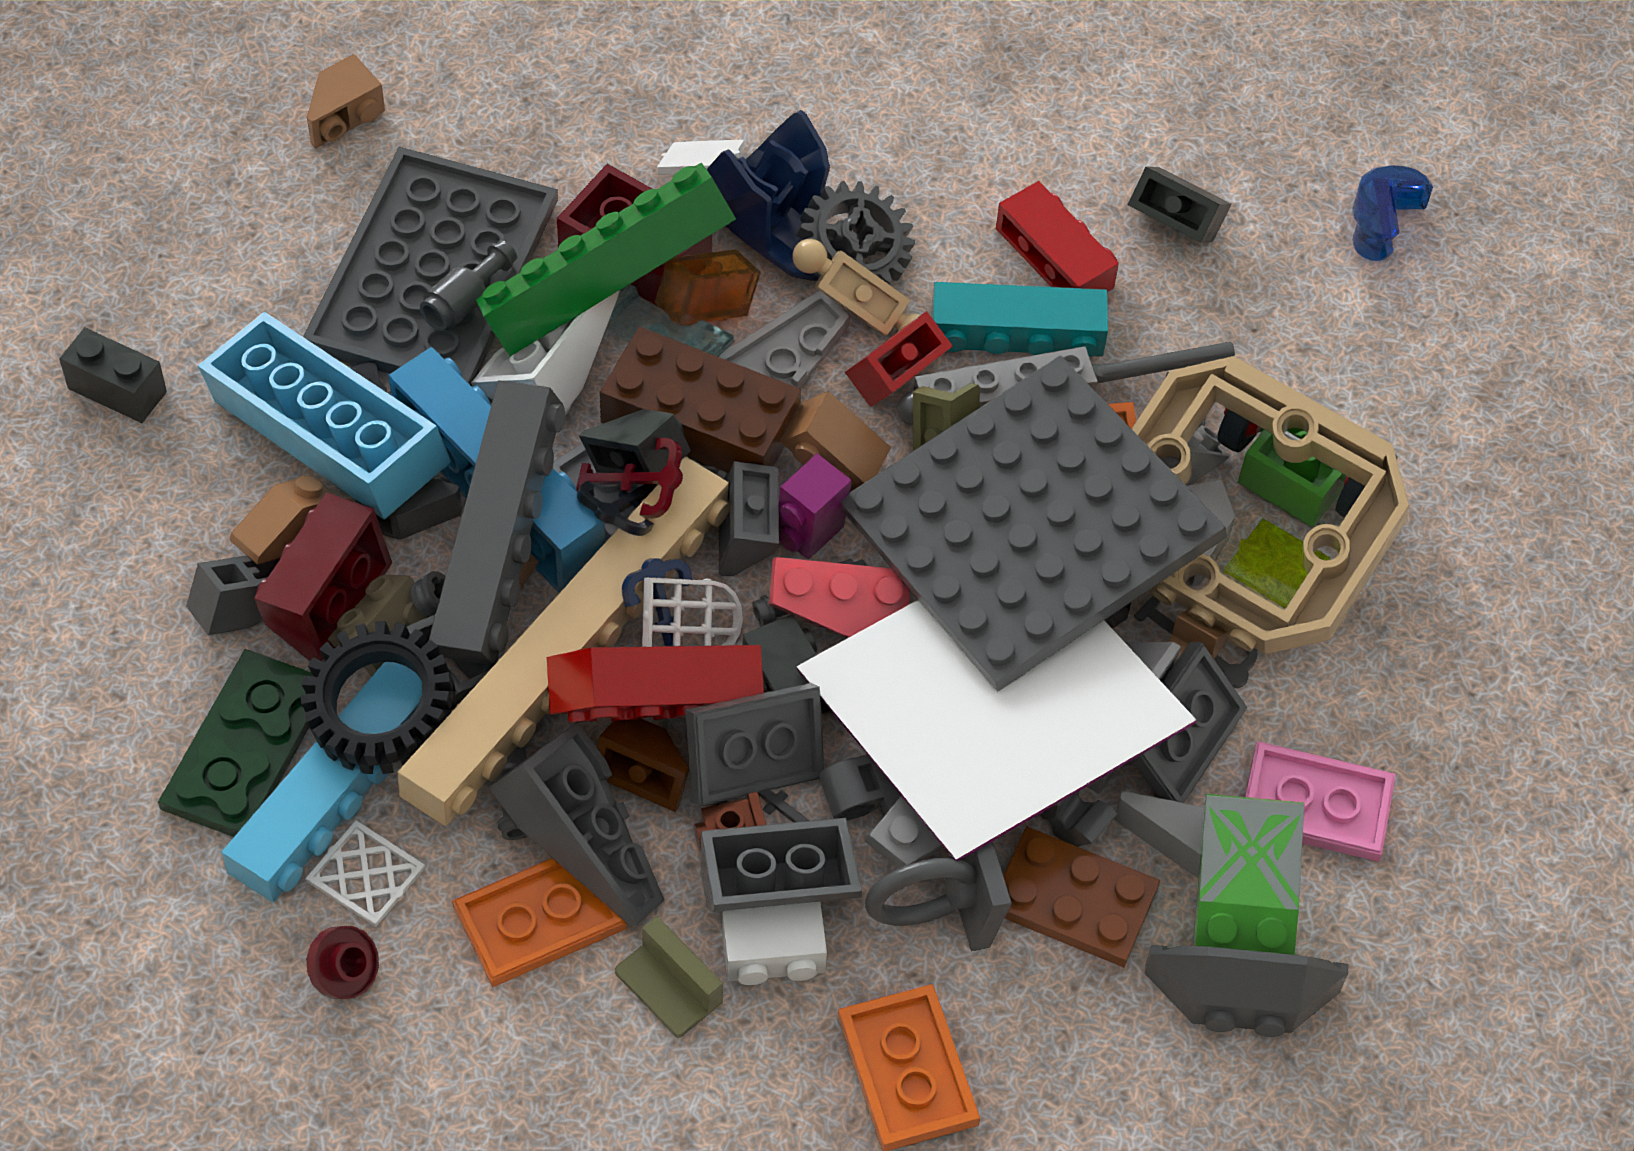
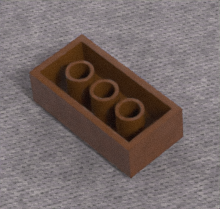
M640 326L599 391L601 423L604 424L642 409L674 414L683 426V435L691 450L686 457L726 473L730 472L734 461L774 467L785 447L780 441L801 405L800 388Z

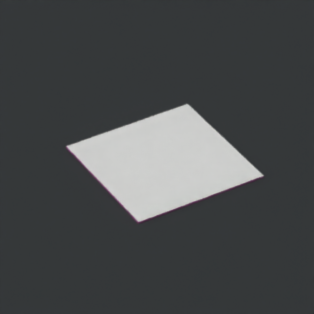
M919 600L796 666L799 673L808 683L820 686V698L956 861L965 858L1192 726L1197 721L1105 621H1102L998 692Z

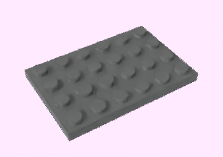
M399 146L303 338L336 359L357 365L371 361L376 362L379 371L389 374L432 347L443 359L450 358L461 371L463 379L472 387L471 382L479 373L496 336L483 317L479 306L455 327H447L443 331L436 330L425 321L420 312V304L424 301V294L456 267H467L473 270L488 257V247L499 240L506 241L514 248L517 260L508 271L499 269L484 283L485 289L495 282H505L520 273L522 267L531 260L558 202V189Z

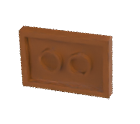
M1026 826L1003 876L1012 903L1004 919L1124 968L1161 880Z

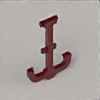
M670 438L656 439L655 451L658 449L669 450L667 465L660 472H634L636 465L626 464L624 473H593L591 464L582 463L576 490L578 492L580 485L586 481L593 485H621V491H630L631 484H659L662 488L658 502L653 506L643 502L640 516L644 518H658L669 509L674 490L680 486L683 479V473L679 469L682 458L681 446Z

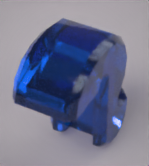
M1388 165L1373 168L1361 177L1352 207L1354 218L1357 221L1352 241L1358 254L1371 261H1380L1393 253L1392 239L1400 232L1396 210L1427 208L1433 189L1428 176L1411 167Z

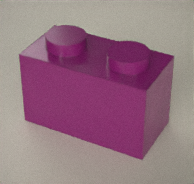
M818 453L780 486L779 541L787 550L791 552L797 551L808 560L844 527L846 515L841 510V502L850 493L851 479Z

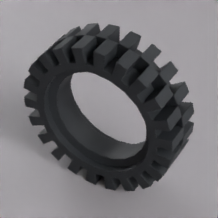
M375 621V632L369 633L365 623L355 626L358 636L349 639L344 630L336 635L340 644L334 649L326 642L320 648L324 659L322 662L315 658H312L308 668L312 677L305 675L303 677L302 687L306 694L301 695V705L305 711L303 713L317 743L321 748H324L327 756L334 762L339 758L342 766L352 771L355 764H358L361 772L364 774H373L374 765H379L383 774L394 773L392 763L400 761L403 766L411 758L410 756L420 748L450 715L451 710L457 707V699L454 694L456 688L443 654H440L438 646L432 640L427 642L424 633L414 629L410 635L407 626L397 622L394 630L390 631L386 621ZM378 662H395L407 666L414 671L422 681V696L419 706L413 715L401 726L391 731L370 734L353 730L339 719L337 699L340 690L346 680L357 670Z

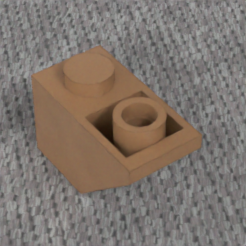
M355 54L320 71L307 114L310 142L315 149L327 142L338 140L345 132L362 123L373 121L380 113L385 111L382 84Z

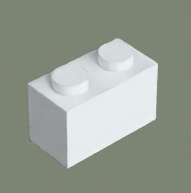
M821 902L722 911V937L727 982L739 981V983L744 985H757L765 982L768 978L788 976L789 979L794 981H804L815 977L818 973H825L827 949Z

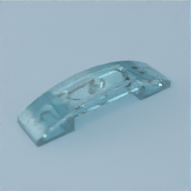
M631 284L620 290L606 327L627 343L630 342L640 326L717 357L735 342L732 334L702 319L692 326L641 301L637 287Z

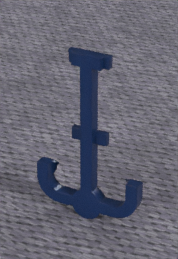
M649 558L645 560L640 570L628 574L623 581L622 597L625 607H632L641 602L635 593V586L644 578H665L666 572L674 569L677 571L679 579L693 580L689 566L680 559L662 561L659 558ZM653 583L654 599L667 600L664 583ZM656 607L659 621L655 622V625H670L671 622L673 623L674 616L671 617L669 607ZM662 633L664 646H673V633Z

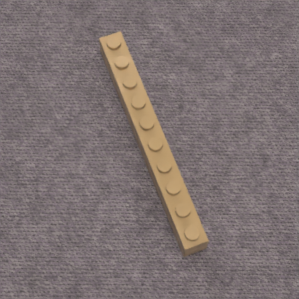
M686 456L681 459L679 469L683 473V479L680 486L674 490L672 503L667 512L658 518H644L640 516L643 502L650 506L658 502L662 488L658 484L628 517L629 520L637 523L648 519L654 523L652 530L643 536L629 534L620 528L615 531L398 771L399 797L445 827L457 814H465L474 803L477 791L487 780L493 781L500 775L506 765L507 757L517 746L520 748L524 747L532 738L536 730V724L546 713L550 715L546 657L591 647H613L626 622L631 617L636 619L643 613L644 580L638 582L635 586V593L641 602L632 607H625L622 597V584L626 576L640 570L644 561L649 558H659L662 561H666L669 559L682 560L685 556H693L699 549L704 534L712 525L718 527L729 512L730 504L727 502L729 482ZM676 570L667 571L665 578L672 579Z

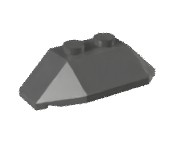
M1151 945L1145 964V975L1192 1024L1205 1025L1207 1029L1215 1032H1228L1234 1028L1253 1029L1258 1035L1265 1037H1276L1284 1033H1292L1341 992L1348 975V964L1332 963L1329 960L1309 956L1207 946H1176L1167 948L1168 946Z

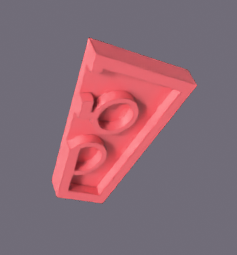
M781 557L772 559L769 605L846 638L888 617L910 603V589L891 568Z

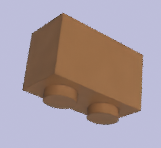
M829 391L802 402L780 441L793 453L795 459L803 465L818 453L851 479L850 492L877 475L891 449L884 440Z

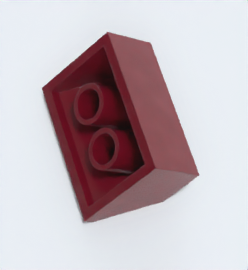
M326 492L319 504L307 514L304 525L293 542L285 546L280 561L269 577L263 579L257 588L254 600L264 624L309 661L315 658L322 662L324 658L320 648L326 642L334 649L336 648L328 638L338 628V620L347 611L356 607L366 595L367 586L377 577L385 575L392 565V560L374 509Z

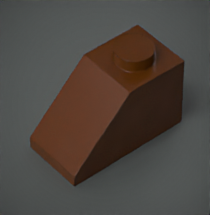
M641 718L634 721L612 722L599 736L597 749L605 758L612 773V776L607 779L608 783L676 812L680 806L689 768L666 729Z

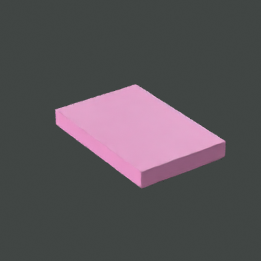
M1257 741L1245 797L1304 802L1302 844L1379 862L1383 851L1396 774Z

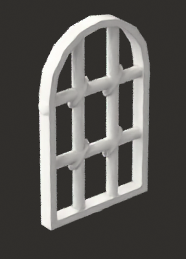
M644 578L642 647H652V632L673 633V646H680V636L683 637L684 634H704V646H711V637L714 638V635H729L726 642L722 645L735 644L741 633L743 616L739 599L728 585L712 581L708 578L703 580ZM653 583L674 584V597H671V600L653 599ZM682 584L705 585V598H702V601L681 600ZM712 587L719 588L728 597L729 602H712ZM653 606L674 607L673 623L671 622L670 625H652ZM684 608L705 609L704 624H701V627L681 626V611H684ZM715 609L732 610V628L711 627L712 612H715Z

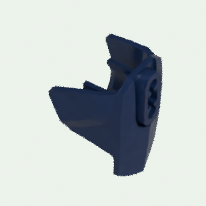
M799 110L787 118L746 159L743 156L737 159L734 153L728 149L719 154L707 168V171L736 220L725 227L791 277L818 281L819 273L808 274L800 271L795 266L792 255L795 246L800 241L805 240L796 236L800 225L803 224L799 220L804 209L808 208L807 205L814 195L820 197L826 186L830 164L826 146L807 114L803 110Z

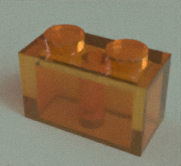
M736 249L674 257L666 262L655 303L679 326H691L695 323L709 321H726L730 318L748 316L761 271Z

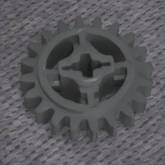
M841 181L836 192L831 187L826 186L820 197L814 195L807 205L808 208H805L799 220L803 224L800 225L796 232V236L801 239H815L821 242L827 251L828 259L832 260L837 251H843L889 285L892 280L898 281L905 270L903 268H906L912 260L909 252L915 245V240L906 237L912 230L913 224L900 223L901 218L906 212L905 208L892 210L890 206L894 201V196L890 195L884 200H880L878 198V186H875L867 194L864 192L862 181L857 182L853 191L849 190L845 181ZM848 213L847 218L838 220L834 225L826 223L829 218L835 215ZM876 251L885 253V257L881 260L864 264V259L875 255Z

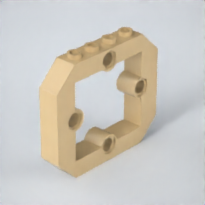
M1235 356L1171 370L1132 427V430L1160 459L1172 456L1180 461L1175 468L1170 470L1185 485L1189 482L1192 475L1191 453L1187 443L1214 403L1217 402L1272 433L1273 448L1276 454L1283 460L1291 463H1301L1313 456L1363 484L1365 488L1339 527L1332 524H1321L1312 528L1306 534L1303 542V565L1308 575L1285 610L1221 574L1217 563L1210 556L1204 554L1151 588L1149 592L1163 603L1172 605L1175 601L1189 609L1188 614L1191 617L1203 621L1210 628L1215 624L1229 633L1228 638L1230 641L1249 652L1255 648L1263 654H1269L1330 640L1408 519L1409 503L1393 444ZM1291 428H1301L1307 432V435L1300 440H1291L1284 433ZM1322 546H1330L1337 550L1339 554L1332 560H1322L1314 552ZM1194 575H1202L1210 580L1209 584L1200 590L1191 589L1185 583Z

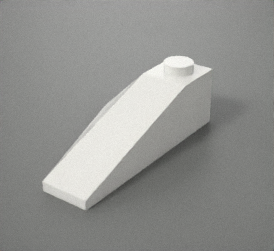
M620 290L511 357L504 347L500 348L471 384L473 387L478 386L481 388L486 396L492 400L498 380L550 387L563 403L566 415L571 409V404L583 390Z

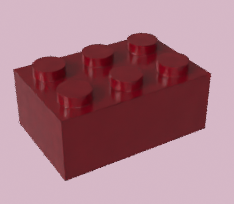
M607 163L557 217L558 247L567 238L574 235L581 236L596 227L597 222L603 216L612 212L619 213L629 207L641 193L653 188ZM712 234L624 288L664 309L712 255Z

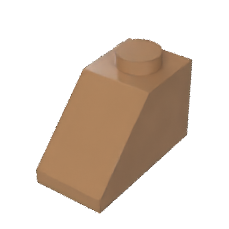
M312 475L300 476L297 479L275 484L231 532L230 541L256 564L278 559L281 557L285 546L293 542L303 527L309 511L319 504L325 493L337 495Z

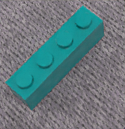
M934 282L931 317L952 344V347L947 350L949 352L980 350L992 354L1022 352L1039 355L1086 347L1089 357L1103 356L1108 335L1107 290Z

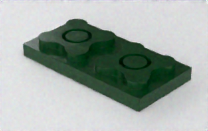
M244 649L158 800L160 810L235 837L277 788L309 729L303 714L305 711L301 705V695L306 694L302 687L304 675L312 677L311 672Z

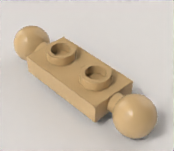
M805 239L795 246L792 255L795 266L804 273L812 274L818 272L821 274L814 288L882 336H887L893 327L898 332L920 316V314L916 313L905 314L904 310L911 300L843 251H837L833 259L830 260L827 258V251L824 245L818 240Z

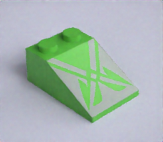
M1206 794L1193 934L1194 946L1295 955L1300 897L1304 802Z

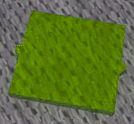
M1262 518L1249 537L1240 540L1239 550L1226 565L1224 572L1286 609L1308 575L1303 565V541ZM1319 550L1314 552L1319 559L1330 560L1329 556Z

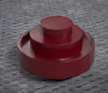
M354 926L330 927L320 932L312 941L306 957L307 973L312 985L322 995L332 999L356 998L365 993L374 983L379 969V953L373 939L364 930Z

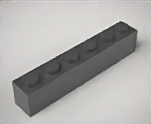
M500 380L497 382L429 641L432 640L438 646L440 654H443L444 658L494 666L497 663L499 652H503L506 648L509 636L507 621L510 609L516 606L520 595L519 574L522 563L528 561L531 553L530 532L533 520L537 519L541 514L543 505L541 490L545 475L548 476L553 468L554 452L552 447L556 432L562 430L565 421L563 403L550 387Z

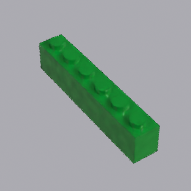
M702 162L696 166H687L676 172L672 180L660 188L650 189L641 193L632 205L619 213L612 212L603 216L597 222L596 227L581 236L574 235L567 238L559 245L558 250L543 259L536 258L529 261L517 275L505 282L498 281L491 284L476 301L483 317L511 357L730 224L736 218Z

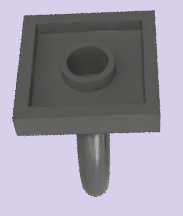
M993 841L959 861H956L950 855L949 858L928 859L898 868L877 881L871 887L865 899V908L870 917L882 924L894 926L921 924L959 910L971 951L991 947L1012 904ZM945 878L947 893L936 899L910 906H891L885 904L891 895L909 885L930 879Z

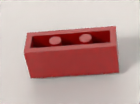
M1040 181L999 203L995 229L1050 287L1107 290V292L1114 289L1119 263L1113 252L1103 247L1090 234L1086 224L1081 220H1077L1064 207L1058 195L1053 192L1050 193Z

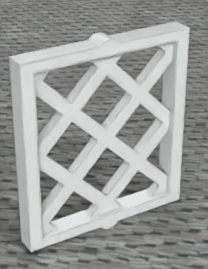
M355 820L336 844L329 847L328 853L306 877V882L374 927H377L393 906L403 899L404 893L424 871L425 864ZM364 835L380 846L366 848ZM358 836L359 849L342 852L341 848L351 837ZM391 853L405 861L406 864L392 866ZM385 854L386 867L368 869V855ZM361 857V871L344 873L343 859ZM337 860L338 874L320 877L321 871L330 861ZM412 872L401 886L395 887L393 873ZM387 874L389 888L371 891L370 877ZM363 878L365 892L347 894L346 881ZM339 882L341 894L326 884ZM390 896V900L380 911L374 912L372 898ZM366 899L367 911L352 901Z

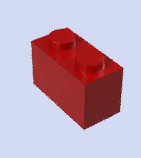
M926 311L845 371V374L868 405L872 407L895 392L949 350L952 344Z

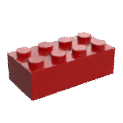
M761 645L591 647L546 657L550 715L568 714V723L594 722L597 719L611 718L612 722L634 721L647 717H653V720L681 719L682 716H686V709L764 693Z

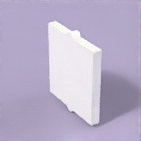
M744 139L674 142L667 153L661 154L662 160L657 166L658 175H673L682 168L696 166L701 162L707 169L721 152L728 149L739 159L745 148Z

